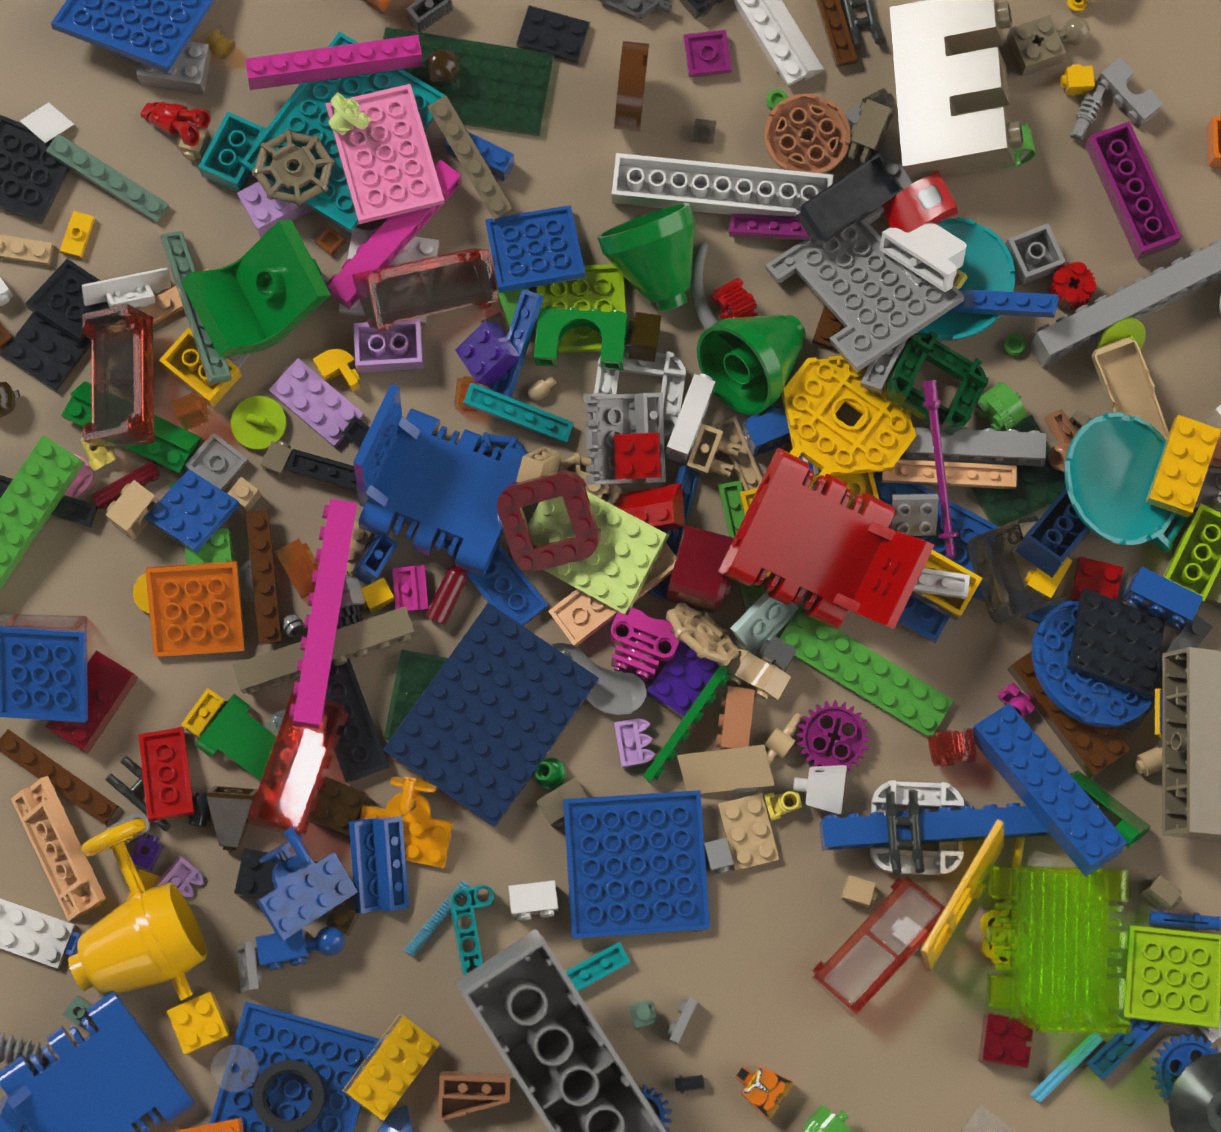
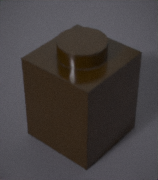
M337 905L333 908L325 925L334 927L349 936L359 915Z

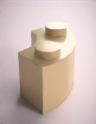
M739 649L737 658L730 660V663L724 666L729 670L727 673L730 676L729 681L739 686L743 684L750 689H754L756 695L764 700H768L769 697L778 700L791 678L777 666L765 662L749 651Z

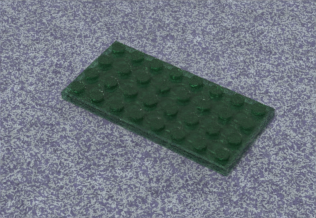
M385 27L383 40L413 35L419 36L422 66L403 70L424 83L428 78L426 73L427 60L434 51L443 49L453 51L456 54L460 69L454 80L446 85L434 84L431 87L448 96L464 125L540 137L554 54Z

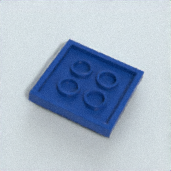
M188 469L149 511L145 519L177 542L197 553L236 511L240 504L238 500Z

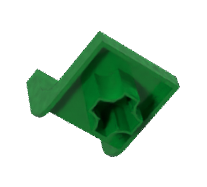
M291 219L279 220L240 259L232 264L215 270L190 272L181 281L219 357L259 352L276 345L331 295L321 277L322 272L315 258H311Z

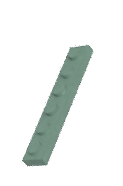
M59 133L46 150L47 154L156 224L169 207L167 202Z

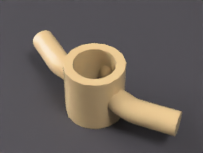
M796 713L783 731L776 728L764 746L769 749L767 753L769 765L777 755L783 759L794 744L795 740L790 736L802 721L800 714Z

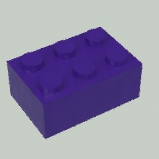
M682 641L673 658L667 662L647 690V695L683 720L720 665L713 660L697 657V653Z

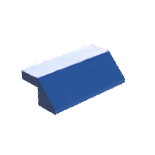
M402 816L349 821L353 884L358 891L354 894L356 913L363 914L377 910L396 911L409 908Z

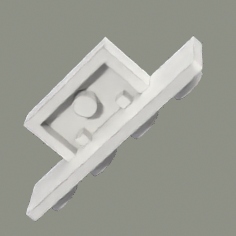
M161 268L83 284L84 304L87 306L107 301L112 312H123L130 308L146 307L155 303L153 292L171 288L170 274L168 268Z

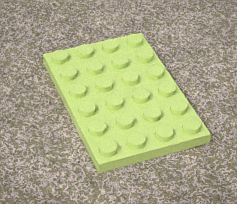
M587 492L597 527L601 529L600 541L595 552L586 559L544 569V571L617 611L628 615L669 535ZM562 496L539 502L528 523L534 545L541 546L575 537Z

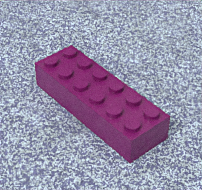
M1130 121L1090 135L1085 147L1136 260L1176 246L1182 235Z

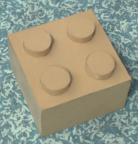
M133 480L131 484L128 483L124 486L119 499L113 501L108 506L106 516L115 527L135 541L149 523L145 516L159 501L154 494Z

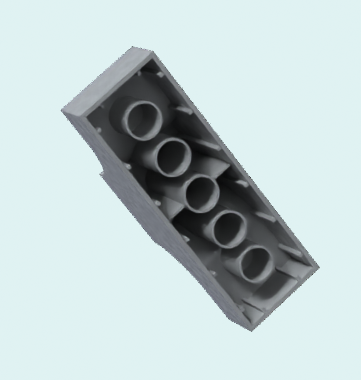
M536 929L454 982L550 1132H666L548 944Z

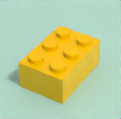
M189 327L159 360L165 370L212 408L216 406L242 376L239 368L226 358L232 376L231 381L209 385Z

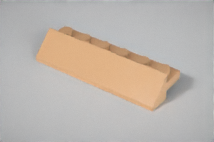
M48 776L42 777L29 788L18 792L11 798V801L68 921H71L101 906V902L106 898L102 887L96 879L93 868L81 851L82 846L78 841L73 826L69 822L63 805L60 803L54 786L51 784Z

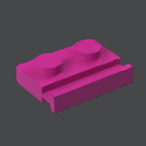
M425 565L392 568L395 608L399 609L406 606L408 612L428 610Z

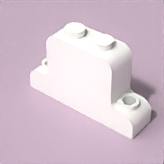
M927 223L909 233L898 228H889L883 231L879 250L943 292H946L953 287L954 278L957 274L956 269L963 265L967 245L937 224Z

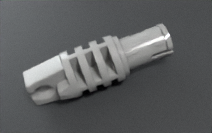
M1098 84L1094 87L1092 93L1087 92L1076 115L1077 122L1070 134L1073 140L1083 141L1088 127L1094 124L1104 102L1101 100L1105 91L1103 86Z

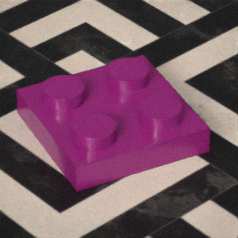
M726 30L683 35L689 78L731 73L732 68Z

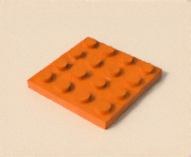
M237 561L145 568L154 657L245 651Z

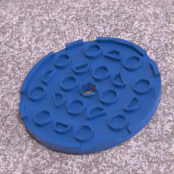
M1071 600L1058 605L1041 620L1032 641L1033 667L1042 689L1059 709L1070 717L1091 726L1104 728L1118 727L1137 719L1153 703L1155 690L1154 696L1148 700L1067 669L1079 601ZM1158 664V671H1157L1155 689H1157V682H1158V679L1160 678L1159 664Z

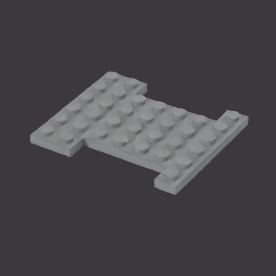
M881 206L824 244L817 245L811 240H803L765 265L767 272L778 284L797 273L845 326L844 329L830 337V343L856 372L964 301V295L954 284L950 290L943 292L924 278H918L913 271L879 250L881 237L869 224L883 216L884 209Z

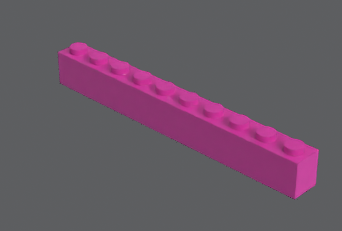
M330 498L329 505H324L322 518L326 519L325 527L321 526L319 540H323L322 549L317 548L315 562H319L318 571L313 570L311 584H316L314 593H309L307 605L312 606L311 615L306 614L304 628H308L307 637L302 636L300 650L304 651L303 659H298L296 671L301 673L300 681H295L293 695H297L296 704H291L289 718H293V725L318 729L321 726L357 503Z

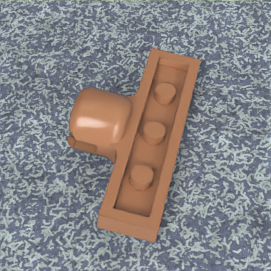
M1061 409L1049 414L1044 420L1059 443L1049 450L1048 461L1054 469L1065 471L1067 451L1077 432Z

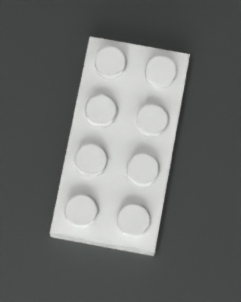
M0 898V949L59 969L76 925Z

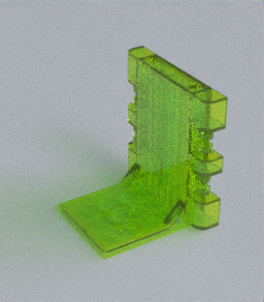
M989 865V897L1011 899V903H995V908L999 910L1011 909V917L998 916L995 918V923L1011 924V927L988 926L987 944L1010 947V949L994 950V955L999 957L1010 956V964H994V970L1010 971V974L987 973L986 1005L994 1008H1009L1010 1016L1035 1032L1131 1033V1023L1111 1013V1010H1125L1127 977L1107 976V973L1122 972V967L1119 965L1107 966V958L1119 959L1123 956V952L1107 951V949L1128 948V930L1108 929V926H1123V920L1108 919V911L1121 912L1124 906L1108 905V901H1129V869L1098 868L1085 877L1078 867Z

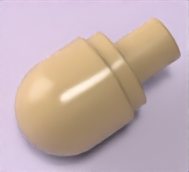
M552 376L546 381L538 380L529 387L528 396L533 401H540L551 392L550 388L557 384Z

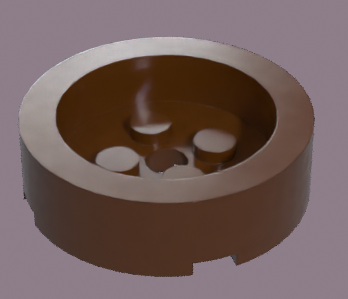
M623 41L614 129L640 132L649 50L648 43Z

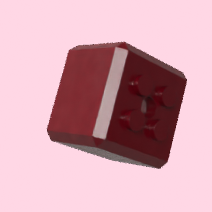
M685 525L666 601L676 604L686 603L691 608L711 613L718 611L723 597L728 598L732 580L718 571L732 544L733 537Z

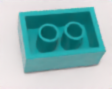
M227 111L198 166L201 176L236 192L242 191L252 172L242 167L241 162L266 128Z

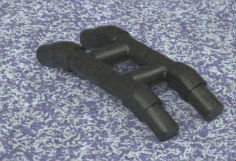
M841 0L854 48L859 49L862 47L858 27L868 25L875 44H882L883 38L877 23L872 0ZM865 6L867 17L855 19L852 8Z
M125 756L120 763L139 778L137 782L129 789L112 773L105 780L147 816L146 802L137 796L144 787L142 768L128 756ZM166 820L153 821L163 831H167L171 827L170 823Z
M909 790V816L896 817L895 792L887 791L885 811L892 872L894 875L902 873L899 849L912 848L916 873H923L925 869L919 825L918 791ZM910 825L911 839L898 840L897 826Z

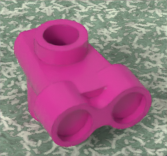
M1012 682L1007 687H1004L997 694V697L1004 703H1010L1019 715L1024 718L1035 709V705L1032 703V698L1028 694L1022 693L1021 689Z

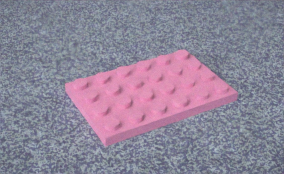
M411 84L352 97L360 105L358 109L365 113L371 119V122L365 129L355 126L344 135H340L333 131L358 223L362 224L444 204V197ZM331 102L326 103L329 120L334 115L335 109Z

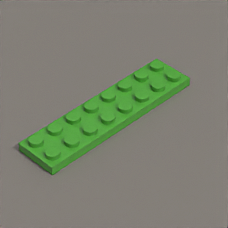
M799 607L779 638L784 641V644L788 643L796 648L795 658L925 737L932 738L954 700L841 631L805 615L806 610Z

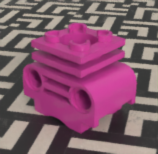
M632 607L629 615L617 612L611 627L610 638L611 643L615 647V654L613 653L611 657V665L614 666V670L635 674L643 682L653 681L658 665L665 666L673 658L680 645V640H677L675 634L672 633L673 627L671 622L650 618L642 611ZM625 632L627 636L619 637L617 633ZM667 648L670 652L663 654L659 649Z

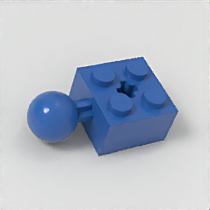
M329 926L322 928L316 937L308 938L307 931L304 929H300L283 941L279 940L276 933L255 937L260 965L270 971L283 969V964L290 963L292 966L304 965L307 959H311L310 952L319 951L325 956L337 955L345 944L343 933Z

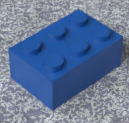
M1141 567L1132 576L1121 599L1126 601L1127 605L1137 609L1139 607L1157 618L1165 619L1167 621L1166 624L1174 629H1183L1193 620L1203 596Z

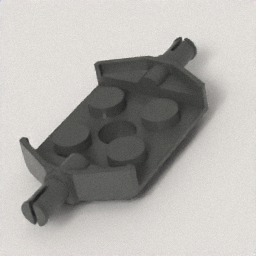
M598 0L638 19H643L658 8L670 13L673 4L663 0Z

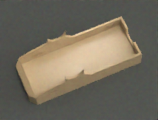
M1124 338L1095 349L1091 357L1111 413L1122 412L1132 417L1138 416L1154 426L1167 441L1169 431L1155 394L1154 387L1156 386L1152 382L1150 372L1137 342L1130 338Z

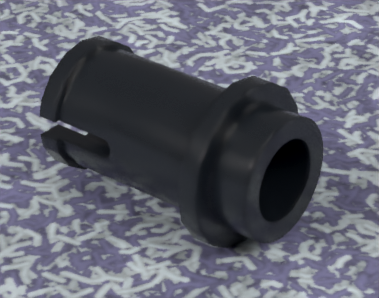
M703 1074L686 1077L679 1075V1077L675 1078L676 1092L683 1094L684 1091L704 1090Z

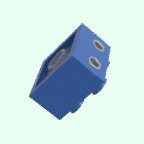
M775 406L769 409L767 414L759 416V414L753 415L745 422L743 434L753 457L783 446L786 442H791L784 407Z

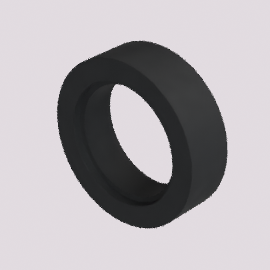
M294 1060L276 1062L267 1067L258 1077L253 1090V1105L258 1117L269 1128L279 1132H297L312 1125L321 1115L326 1099L325 1086L320 1075L311 1066ZM290 1072L297 1073L308 1081L312 1090V1101L309 1109L301 1117L294 1120H283L274 1115L267 1103V1091L271 1082L279 1075Z

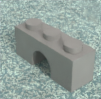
M1119 57L1100 73L1097 82L1105 88L1104 92L1109 93L1114 103L1119 108L1122 107L1130 121L1141 127L1160 111L1163 102L1149 88L1141 94H1134L1128 90L1126 84L1131 80L1135 72Z

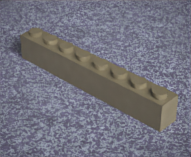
M406 606L336 629L331 664L334 663V666L346 663L348 658L354 656L362 658L369 655V651L375 649L383 651L390 648V644L396 642L403 644L411 641L412 637L416 636ZM301 642L232 664L241 692L252 695L260 692L262 687L268 685L269 688L281 685L283 680L289 678L291 680L300 679L301 673L296 671L298 659H303L304 651L300 650Z

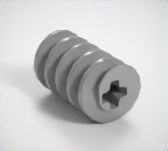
M3 1032L0 1036V1063L5 1060V1063L8 1065L23 1054L33 1069L38 1072L29 1056L34 1053L44 1065L47 1057L41 1049V1042H37L35 1047H32V1040L29 1039L23 1045V1037H19L17 1042H14V1035L11 1034L8 1040H5V1033Z

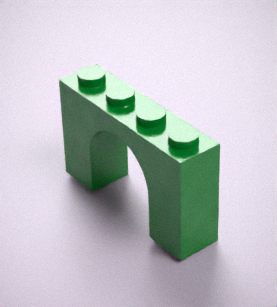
M552 306L540 309L534 350L536 366L558 367L562 338L572 329L584 327L594 330L602 338L601 369L624 371L628 329L627 313H623L620 310H612L611 312H601L598 309L583 311L577 308H567L564 310Z

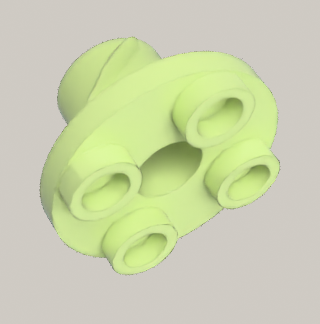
M336 93L331 99L335 109L334 115L329 120V125L336 133L344 135L355 126L365 129L371 122V119L358 109L360 105L354 99L349 98L347 100L340 93Z

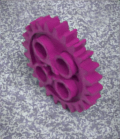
M834 700L832 706H829V703L825 701L824 708L816 704V712L811 709L808 710L810 718L802 717L806 724L798 725V728L803 730V733L796 734L797 737L803 740L797 743V746H804V750L800 754H808L805 762L813 760V767L818 765L847 766L846 769L850 771V763L852 762L856 766L859 765L857 757L864 759L865 755L861 751L869 750V747L864 745V742L871 740V738L864 735L870 731L869 728H863L867 720L860 721L858 719L862 714L861 712L853 714L854 706L847 710L846 702L841 707H838L837 700ZM823 717L830 718L832 727L824 729L820 725V719ZM840 718L841 723L836 734L839 740L833 743L830 756L827 757L826 752L831 740L827 736L833 733L836 721ZM849 724L853 727L854 733L852 736H846L842 733L843 725ZM819 738L825 742L823 750H816L814 748L813 741ZM837 746L846 748L847 755L840 758L835 754Z

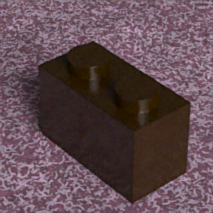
M635 312V318L630 320L628 333H631L632 336H627L626 349H629V359L655 362L662 315Z

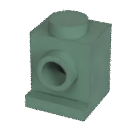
M645 1000L628 1006L635 1029L657 1023L651 1000Z

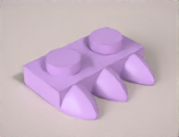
M631 719L614 722L621 768L642 765L655 756L653 751L642 749L653 740L652 737L646 734H639V732L648 728L650 725L648 721L644 719Z
M180 855L153 887L171 882L176 885L184 897H193V889L189 882L195 885H203L204 880L202 874Z

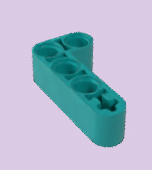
M484 884L457 888L449 895V907L459 965L464 976L469 973V971H466V968L470 967L469 959H464V956L476 954V957H471L472 964L477 967L483 964L473 908L487 906L493 902L494 892L491 887ZM481 889H486L488 891V898L480 902L477 898V893ZM459 893H463L466 897L465 903L461 906H457L454 902L455 896ZM462 916H467L470 920L469 926L461 929L458 921ZM466 939H471L474 943L470 951H464L462 948V944Z

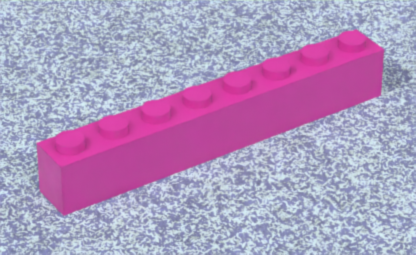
M413 35L247 58L245 63L250 90L421 67L422 53L419 36Z
M440 160L437 164H434L445 203L462 184L461 174ZM442 205L385 218V222L381 227H376L370 235L371 238L358 247L356 255L352 259L345 261L339 274L333 275L327 284L330 296L350 310Z

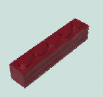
M150 461L93 493L91 496L100 510L106 509L113 501L119 499L122 495L121 491L126 484H131L135 480L145 487L147 483L156 481L161 475L153 461Z

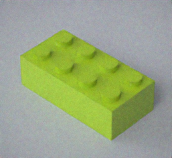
M1201 503L1194 510L1162 577L1203 596L1202 604L1221 568V513Z

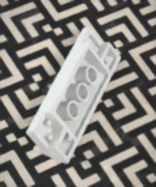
M734 0V5L775 72H779L787 87L802 79L806 81L824 71L823 66L782 0Z

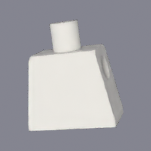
M847 766L810 767L808 779L794 778L793 791L807 792L805 804L808 806L841 814Z

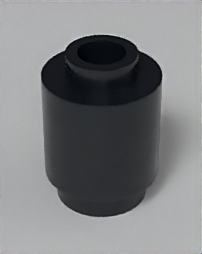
M196 793V796H193L195 815L187 816L189 825L206 827L207 822H210L211 812L206 797L207 794Z

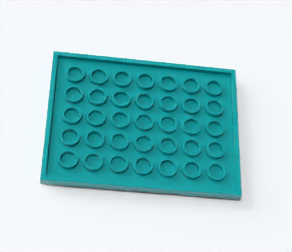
M339 31L328 47L358 42ZM403 69L300 83L242 160L241 165L252 172L255 169L260 144L274 139L285 133L286 130L290 129L291 132L313 137L315 135L318 136L329 156L334 159L335 165L332 167L329 177L328 190L302 204L352 233L358 224V219L333 130L329 125L326 103H330L336 93H340L347 99L411 84L425 132L434 120L427 106L445 95ZM292 141V144H295L296 147L302 148V146L305 147L307 145ZM285 142L279 145L278 147L274 148V150L277 151L278 149L288 145V143ZM312 149L311 153L315 160L321 159L316 150ZM267 155L264 167L270 166L273 158L271 155ZM290 163L289 170L296 171L299 165ZM323 167L316 168L315 178L320 180ZM272 174L265 175L271 185L276 183ZM309 183L308 185L300 188V194L311 189L315 185ZM284 187L280 188V190L285 193L295 195L294 189L287 190Z

